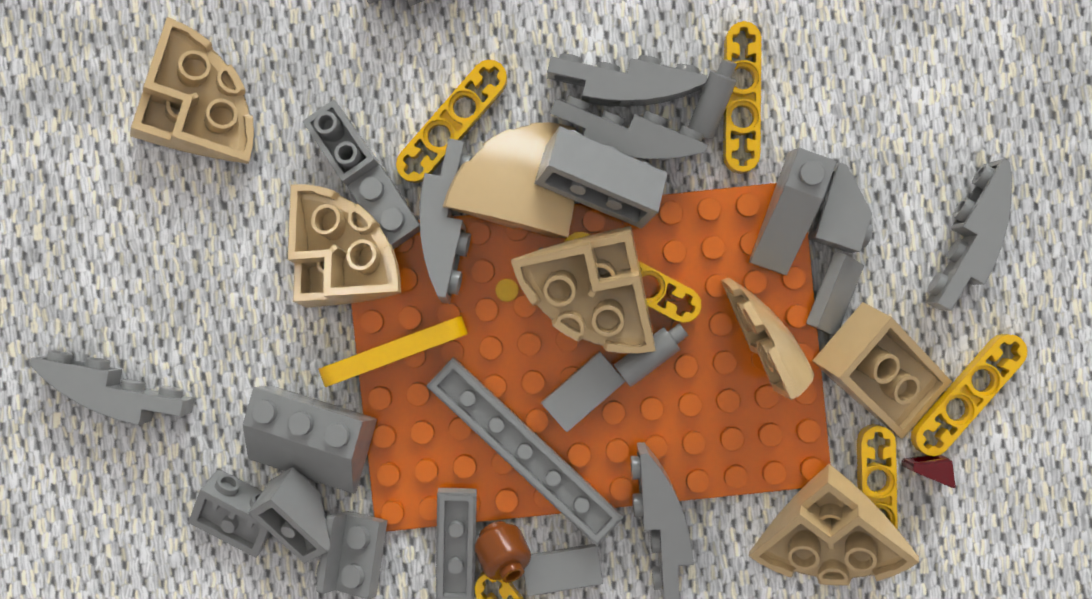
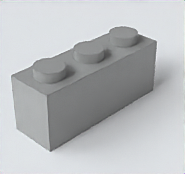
M559 126L545 146L534 184L642 229L659 212L667 172L654 167L649 162L639 161L623 154L612 146L603 145L584 137L575 130H568Z

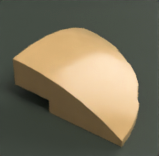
M167 17L143 86V93L131 125L130 136L187 153L249 164L254 138L253 116L249 114L245 99L246 90L239 75L231 64L227 65L212 49V43L185 24Z
M550 122L531 123L516 129L505 130L491 137L482 144L483 148L470 161H466L461 165L450 184L443 207L513 229L522 228L551 238L568 237L575 201L534 183L545 146L559 126L575 131L576 128Z
M306 184L291 185L288 260L294 263L293 302L306 308L370 301L401 293V278L394 249L381 230L380 224L368 211L358 203L355 204L340 196L334 190Z
M631 226L570 240L511 260L515 276L533 306L537 305L552 320V326L566 336L578 342L583 339L602 345L605 351L647 353L656 351Z
M727 277L721 280L748 346L752 352L759 355L773 390L790 400L799 397L812 383L814 372L795 337L777 315L752 292L731 278Z
M830 464L814 476L789 501L749 551V557L777 573L787 577H792L794 572L815 576L818 579V583L823 585H849L852 578L873 575L876 581H880L904 572L919 563V556L891 521L861 490Z

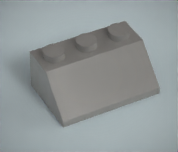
M272 385L253 387L243 421L248 459L283 471L294 467L307 479L354 494L358 488L377 418Z

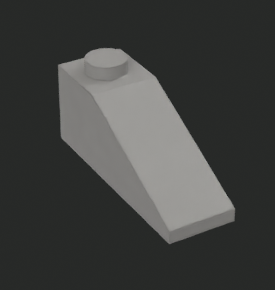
M797 148L787 153L749 263L783 275L788 274L823 201L837 161L802 148Z

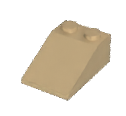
M864 302L860 304L812 360L831 380L900 439L907 435L952 382L891 316Z

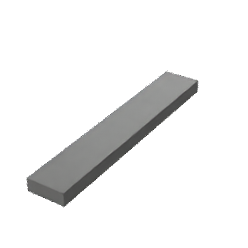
M455 357L428 383L426 387L596 546L623 519V515Z

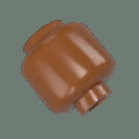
M498 521L487 525L480 531L475 543V553L484 574L489 579L502 580L505 583L519 579L524 574V569L531 560V551L521 530L516 525Z

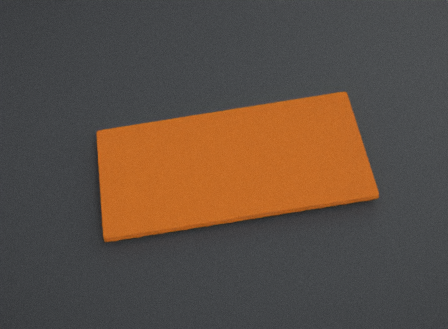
M777 183L662 195L659 212L642 229L584 204H574L569 235L575 232L593 235L631 226L638 260L693 289L701 299L702 308L696 319L681 323L648 307L653 335L663 327L667 331L677 324L684 328L689 336L677 344L681 350L632 387L627 382H624L568 432L546 410L541 401L599 351L614 368V364L628 353L605 351L602 345L583 339L578 342L566 336L552 326V320L537 305L533 306L521 289L511 260L537 251L542 247L547 248L563 243L567 237L551 238L522 228L513 229L470 215L453 216L455 219L463 220L466 233L471 234V240L467 256H460L457 271L462 272L461 287L458 295L452 294L450 304L442 303L435 292L424 260L420 232L395 248L394 252L401 278V293L385 298L351 303L356 354L458 316H462L468 334L359 375L363 414L377 418L367 455L374 517L388 520L386 532L437 526L438 488L477 489L476 522L561 514L554 505L426 387L453 357L615 508L633 506L632 494L639 493V480H632L630 456H637V443L645 442L666 471L679 501L802 489L814 476L830 464L822 372L812 361L820 352L818 331L816 328L806 324L815 301L808 232L787 275L749 263ZM645 275L642 277L646 298H652L659 291V282L654 276ZM727 277L731 278L752 292L777 315L795 337L814 372L812 383L799 397L790 400L773 390L759 355L752 352L748 346L721 280ZM503 279H511L518 286V295L510 302L501 301L495 292L496 285ZM668 284L665 296L657 305L664 308L666 300L677 306L676 314L679 316L683 311L691 312L693 306L688 303L690 297L687 294L683 298H676L669 293L674 287Z

